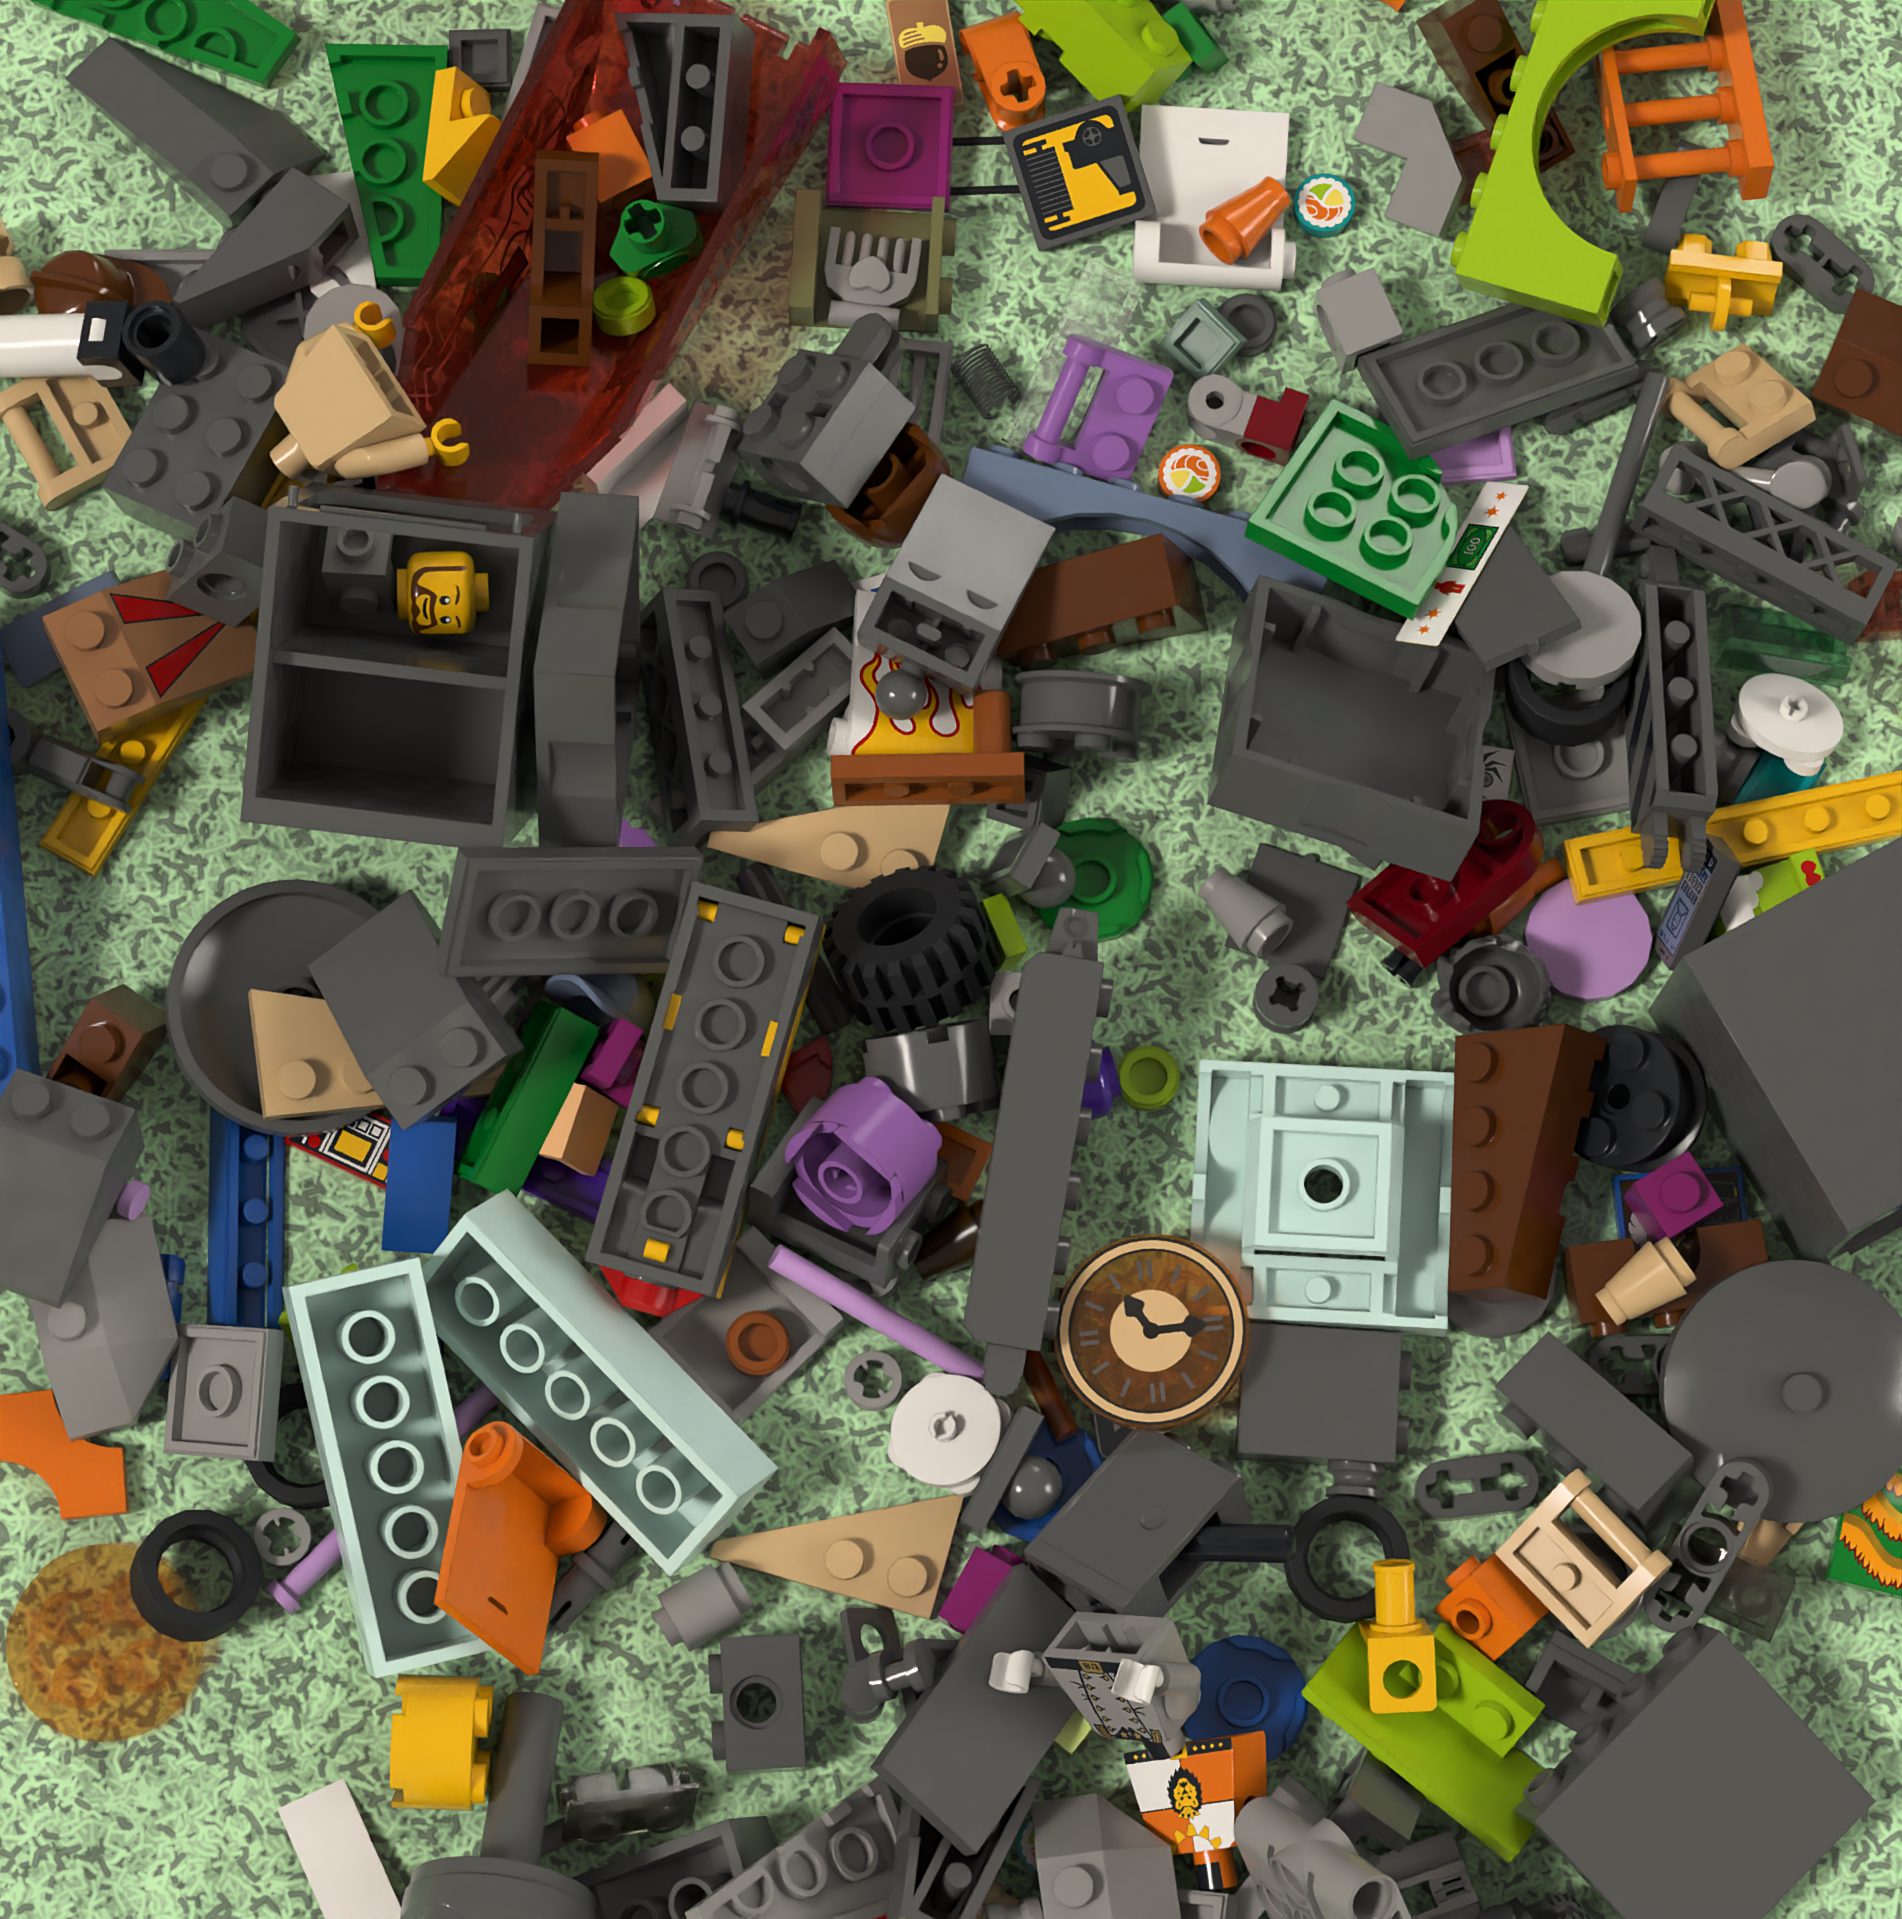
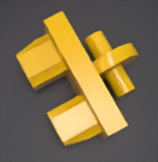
M1683 233L1680 235L1676 250L1671 249L1663 279V284L1666 286L1665 297L1671 305L1687 306L1688 310L1709 312L1710 331L1723 332L1728 315L1750 317L1751 314L1771 316L1776 291L1782 279L1783 262L1772 261L1770 246L1767 242L1745 240L1736 245L1734 256L1712 254V241L1706 235Z

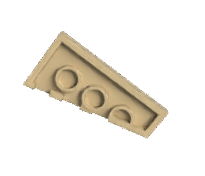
M250 989L248 999L263 1120L387 1108L365 1078L325 999ZM506 1063L455 1100L489 1097Z

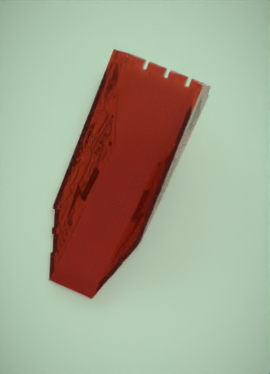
M565 0L402 320L405 334L399 372L395 378L427 426L420 434L423 438L430 437L432 428L438 421L451 418L461 425L462 434L454 438H447L441 444L452 447L459 443H468L470 455L464 463L453 467L441 464L434 455L429 456L426 465L378 476L375 490L551 510L560 501L561 491L569 492L629 433L822 125L839 92L837 83L848 62L831 32L819 27L811 44L808 45L798 41L790 57L786 60L782 58V55L787 47L790 35L746 13L741 17L740 21L755 32L744 174L722 216H696L701 224L704 237L702 251L675 270L646 281L652 290L656 314L653 321L645 329L626 336L610 335L597 327L592 314L590 367L527 364L536 149L569 151L566 136L575 132L573 125L578 120L598 110L605 109L608 115L622 109L647 157L640 127L643 124L636 91L630 84L627 71L630 65L623 35L618 31L614 12L735 14L734 7L720 0H681L679 6L673 3L674 0ZM655 189L633 200L642 199L650 200L653 203H662L657 200ZM633 201L605 215H602L597 206L593 293L604 282L616 277L626 276L609 253L621 225V215L625 208Z

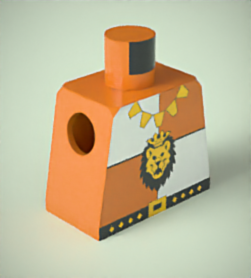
M1264 1730L1185 1742L1183 1748L1176 1755L1165 1760L1157 1761L1152 1759L1146 1749L1124 1753L1125 1764L1146 1829L1169 1844L1172 1855L1193 1854L1199 1891L1237 1886L1238 1880L1232 1847L1237 1846L1233 1832L1235 1820L1241 1809L1248 1802L1257 1797L1267 1796L1266 1738Z

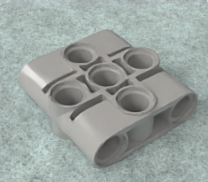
M1269 1796L1257 1797L1251 1800L1239 1812L1233 1831L1235 1842L1254 1882L1256 1894L1270 1919H1412L1394 1880L1360 1857L1346 1834L1331 1820L1324 1818L1317 1824L1312 1825L1284 1804Z

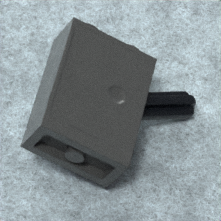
M1138 1424L1023 1551L1031 1571L1070 1608L1076 1611L1163 1618L1211 1562L1287 1563L1295 1557L1297 1545L1295 1529L1290 1525L1246 1524L1252 1517V1513L1243 1489L1245 1483L1241 1475L1231 1465L1220 1459H1215L1211 1462L1193 1452L1191 1447L1182 1438L1172 1432L1161 1434L1146 1425Z

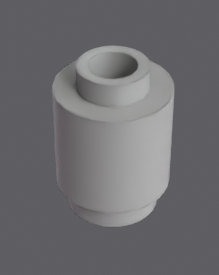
M727 1561L715 1569L710 1563L659 1593L657 1597L663 1607L653 1612L652 1615L671 1647L683 1641L688 1651L691 1652L743 1621L741 1614L754 1607V1604L735 1570Z

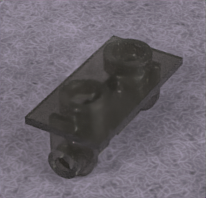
M673 1761L627 1768L625 1779L628 1790L622 1791L618 1789L614 1771L568 1776L567 1783L556 1785L558 1808L560 1811L566 1810L561 1837L562 1843L579 1841L601 1843L615 1836L648 1831L662 1834L692 1823L699 1789L698 1783L690 1782L687 1766L676 1767Z

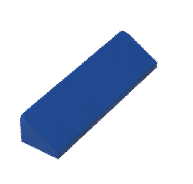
M210 1106L207 1325L282 1330L277 1322L283 1312L284 1297L282 1287L284 1286L285 1137L269 1134L268 1145L267 1134L246 1128L228 1119L212 1106ZM269 1151V1204L267 1208V1154ZM268 1215L267 1327H265V1282L267 1279L265 1268L266 1217Z

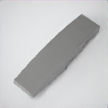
M835 627L831 628L741 706V719L755 797L778 777L831 724L833 718H837L850 702L852 644ZM660 793L647 804V812L667 832ZM708 831L694 845L697 849L708 841L711 831Z

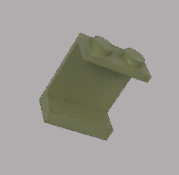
M796 189L788 302L789 324L791 326L851 329V327L828 324L831 300L839 301L827 291L824 275L830 227L832 226L841 228L836 264L840 265L845 235L849 231H853L856 234L852 266L859 261L864 234L869 233L873 237L870 256L877 257L880 237L887 236L890 240L886 263L889 271H892L896 241L899 238H904L907 245L902 273L906 274L908 272L912 238L923 239L916 288L907 303L896 307L901 309L898 331L938 334L939 315H951L953 278L941 277L942 256L955 257L957 219H945V197L933 196L932 214L822 208L821 190Z

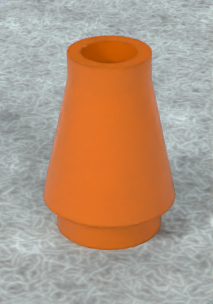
M1267 176L1252 188L1207 211L1205 214L1206 221L1199 227L1200 237L1209 251L1225 264L1231 265L1237 259L1247 260L1279 215L1290 206V197L1277 180Z

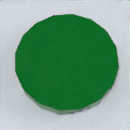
M1088 817L1066 822L1055 830L1061 834L1053 848L1063 851L1073 862L1077 876L1074 891L1065 903L1055 908L1040 909L1032 906L1050 930L1053 929L1060 907L1097 913L1098 943L1118 939L1137 926L1150 906L1155 877L1149 853L1140 841L1138 843L1134 836L1127 833V829L1114 821Z

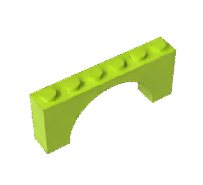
M1715 0L1537 1L1530 23V33L1536 35L1529 55H1520L1514 66L1510 91L1516 93L1509 114L1501 113L1493 128L1490 149L1496 152L1489 173L1480 172L1472 190L1470 207L1476 209L1469 232L1461 230L1452 249L1450 265L1456 267L1455 275L1463 289L1604 329L1624 270L1618 255L1602 250L1574 233L1562 222L1545 198L1539 170V149L1545 120L1560 90L1569 78L1593 56L1621 41L1651 33L1678 32L1703 36Z

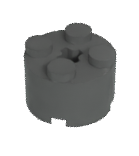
M987 1019L945 1023L928 1029L921 1027L922 1029H917L913 1032L899 1033L898 1031L861 1039L866 1077H875L883 1081L890 1088L892 1094L905 1102L920 1119H928L930 1123L964 1118L967 1117V1114L999 1109L1000 1090Z

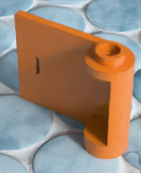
M495 1421L484 1425L471 1434L462 1453L434 1604L528 1676L539 1674L559 1557L579 1553L590 1547L598 1539L605 1527L607 1511L576 1478L511 1425L503 1421Z

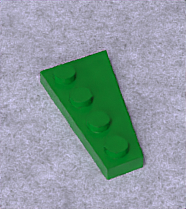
M30 0L34 5L266 90L302 40L293 30L248 0Z
M325 43L379 286L437 287L441 283L444 198L422 182L435 73L437 70L449 68L448 45Z

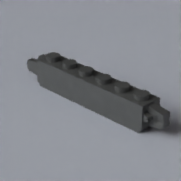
M1060 907L1046 951L1039 952L1026 961L1021 972L962 1325L973 1341L986 1343L982 1365L985 1372L981 1374L983 1377L981 1383L985 1385L984 1390H989L990 1395L995 1394L997 1398H1000V1396L1007 1398L1008 1394L1014 1395V1390L1019 1389L1018 1384L1021 1383L1019 1376L1023 1375L1027 1350L1040 1351L1042 1339L1054 1341L1058 1324L1060 1302L1049 1300L1053 1274L1065 1276L1071 1237L1061 1236L1060 1229L1063 1211H1076L1082 1177L1081 1172L1070 1171L1074 1145L1086 1147L1088 1141L1092 1108L1082 1107L1081 1102L1085 1081L1097 1083L1103 1044L1092 1042L1095 1018H1108L1114 980L1102 978L1104 962H1098V914L1087 910Z

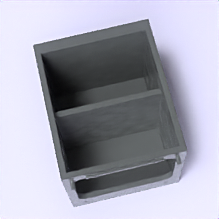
M312 482L299 489V486L290 485L288 496L269 505L240 821L458 848H507L533 816L535 810L537 770L533 671L558 511ZM328 526L394 534L390 559L396 580L397 569H406L408 560L414 553L467 552L474 561L475 573H488L489 612H476V625L469 634L420 636L411 630L408 620L398 619V603L396 613L376 612L370 616H355L343 610H333L321 573Z
M1901 836L1683 956L1648 1009L1661 1034L1672 1037L1685 1045L1699 1063L1707 1081L1708 1113L1796 1259L1831 1265L1830 1261L1846 1252L1852 1255L1902 1227Z

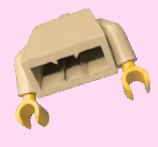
M371 301L361 303L354 312V323L349 324L346 321H342L338 324H333L330 328L302 341L297 346L285 384L274 399V407L290 433L270 451L273 463L287 477L297 479L312 465L318 471L349 480L392 474L426 465L429 456L433 455L438 462L451 467L458 466L468 459L470 455L468 443H459L452 447L441 444L447 438H454L462 434L461 425L451 418L442 419L434 425L430 437L423 438L420 434L427 427L378 351V349L388 347L395 340L396 330L392 319L386 318L381 321L383 316L377 303Z

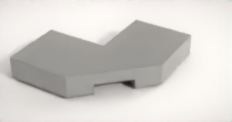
M1376 81L1353 139L1373 149L1406 160L1384 217L1408 228L1445 240L1468 182L1459 160L1456 159L1444 129L1446 127L1438 107L1431 100Z

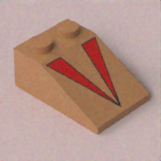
M165 569L101 590L43 616L42 620L44 633L98 744L101 745L253 676L257 632L249 615L237 626L231 627L167 600L171 574L166 573Z

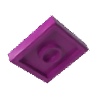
M831 82L830 99L832 96L833 99L830 103L826 207L932 212L933 196L945 197V213H950L955 87Z

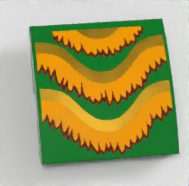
M1899 1468L1887 1484L1871 1498L1852 1510L1835 1516L1834 1519H1837L1825 1573V1581L1902 1600V1468Z

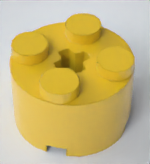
M399 1674L395 1695H402V1714L393 1713L390 1745V1789H396L391 1800L392 1808L473 1811L475 1804H485L486 1792L490 1791L492 1751L480 1750V1738L488 1737L489 1725L493 1724L494 1685H481L480 1677Z

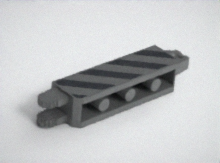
M1651 545L1647 550L1648 554L1643 556L1639 562V578H1633L1629 586V594L1640 613L1642 632L1636 655L1630 667L1629 690L1624 702L1631 833L1641 835L1644 867L1652 869L1663 868L1669 850L1667 838L1671 837L1678 838L1682 871L1699 874L1702 867L1704 868L1707 854L1706 822L1714 813L1718 798L1705 590L1699 585L1680 583L1675 548Z

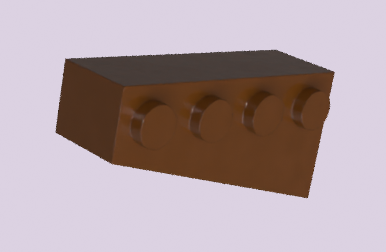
M1566 1023L1455 1036L1448 1292L1491 1304L1547 1299L1565 1222V1216L1559 1213L1566 1185L1569 1181L1574 1182L1580 1157L1574 1156L1573 1151L1581 1117L1589 1119L1595 1093L1588 1091L1595 1060H1603L1607 1038Z

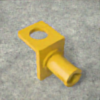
M1408 1559L1375 1561L1372 1563L1375 1574L1376 1619L1359 1621L1360 1633L1367 1645L1370 1709L1376 1714L1433 1711L1437 1706L1434 1634L1424 1618H1416L1413 1574L1415 1562ZM1399 1660L1414 1663L1421 1673L1419 1687L1414 1693L1405 1697L1390 1694L1383 1684L1385 1670L1390 1664Z

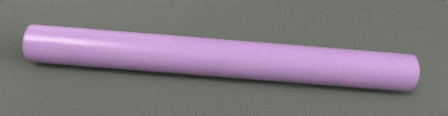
M778 1245L772 1253L767 1264L768 1268L948 1373L971 1378L985 1388V1385L981 1383L983 1381L981 1374L985 1372L982 1368L983 1362L783 1245Z

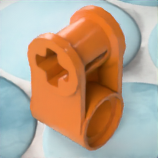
M1018 10L959 30V39L964 56L970 54L975 66L976 73L972 74V77L980 86L994 123L1003 132L1044 119L1046 112L1044 103L1046 92L1045 79L1036 60L1029 32L1018 20L1021 16ZM1018 93L1021 100L1025 102L1018 103L1016 97L1011 94Z

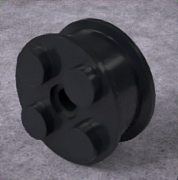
M1612 1025L1591 1032L1607 1038L1603 1060H1595L1588 1091L1595 1094L1589 1119L1581 1117L1574 1152L1583 1159L1597 1165L1616 1167L1633 1173H1651L1690 1150L1703 1129L1709 1100L1704 1072L1689 1049L1672 1037L1648 1032L1634 1026Z

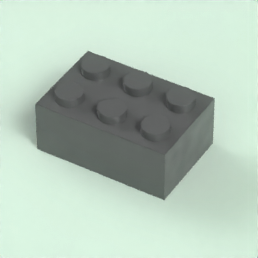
M194 326L192 328L198 333L205 345V359L202 367L194 377L182 384L172 386L159 384L102 484V488L125 515L178 539H186L198 528L199 523L207 513L214 514L233 496L261 507L280 473V470L270 457V451L290 433L274 407L275 396L285 384L290 367Z

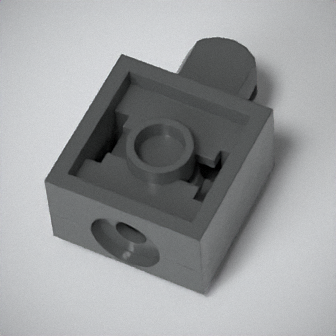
M869 313L855 321L833 355L799 349L797 354L781 367L777 376V383L761 406L754 409L748 415L743 424V432L731 449L767 483L782 494L848 509L917 408L887 379V376L907 349L906 339L897 330L891 328L890 323L878 313Z

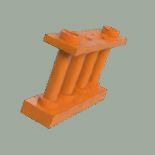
M1715 0L1707 23L1709 35L1705 36L1704 42L1614 51L1613 46H1610L1591 58L1608 151L1602 154L1603 184L1605 190H1615L1619 213L1632 211L1637 181L1727 172L1729 178L1737 177L1742 201L1764 199L1767 197L1774 162L1742 0ZM1706 67L1708 72H1717L1719 87L1715 88L1714 94L1630 103L1623 102L1618 76ZM1716 119L1718 125L1727 124L1730 140L1725 141L1724 147L1633 156L1628 128Z

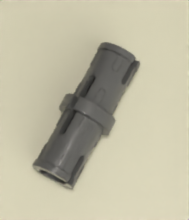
M615 1519L609 1523L598 1539L584 1553L580 1551L571 1556L570 1560L574 1564L554 1585L549 1621L564 1634L602 1589L608 1593L614 1587L616 1582L612 1578L641 1547Z

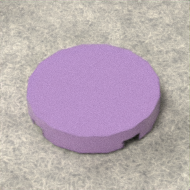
M1568 878L1546 890L1531 909L1525 927L1523 942L1524 946L1532 949L1535 955L1540 957L1545 963L1546 970L1549 973V980L1553 982V986L1550 989L1561 998L1586 1004L1610 1000L1632 986L1648 963L1652 945V934L1648 915L1635 895L1631 894L1576 906Z

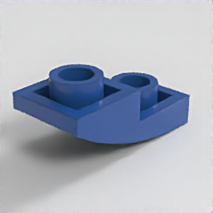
M434 1115L424 1123L403 1131L392 1116L381 1250L433 1254L448 1236L457 1117Z

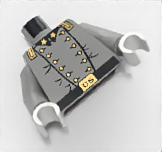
M1076 1611L1045 1652L1032 1653L1027 1650H1018L1012 1654L996 1653L993 1658L989 1679L991 1687L1009 1693H1027L1030 1682L1034 1685L1059 1686L1067 1693L1097 1734L1105 1738L1142 1741L1150 1757L1157 1761L1171 1758L1183 1748L1185 1736L1180 1728L1187 1718L1195 1712L1201 1697V1673L1197 1666L1189 1662L1172 1619L1162 1617Z

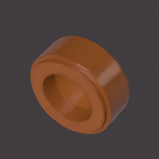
M755 1310L746 1312L733 1321L726 1334L725 1346L728 1358L735 1369L749 1377L764 1378L771 1376L788 1360L791 1341L788 1329L780 1318L770 1312Z

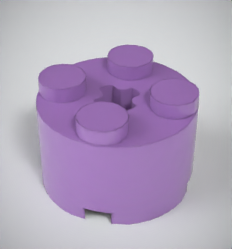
M864 1077L858 1084L840 1087L826 1100L790 1139L785 1150V1162L787 1166L791 1160L793 1161L798 1177L792 1185L798 1197L817 1217L832 1227L848 1232L855 1225L871 1228L865 1235H876L885 1231L933 1177L937 1167V1151L942 1146V1137L933 1124L920 1119L905 1102L893 1095L890 1088L883 1081L875 1077Z

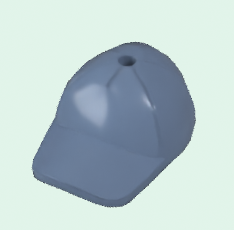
M639 973L554 975L548 979L544 991L552 997L559 999L575 1015L600 1027L622 1017L643 1030L639 1040L647 1043L656 1007L654 996L648 983Z

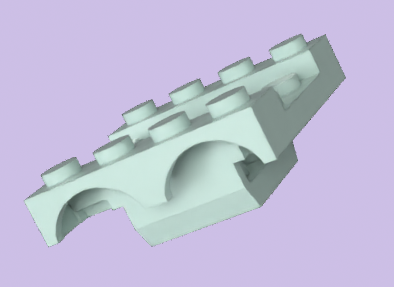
M1199 1060L1190 1245L1209 1255L1228 1274L1241 1298L1247 1323L1380 1329V1332L1402 1333V1335L1446 1336L1448 1329L1454 1072ZM1316 1170H1330L1340 1178L1343 1190L1334 1201L1318 1203L1307 1195L1304 1182ZM1256 1249L1384 1256V1261L1254 1254ZM1189 1260L1186 1309L1189 1315L1203 1320V1317L1222 1315V1320L1208 1321L1206 1324L1231 1325L1229 1308L1217 1283L1201 1267ZM1206 1287L1210 1288V1291L1194 1301L1193 1297Z

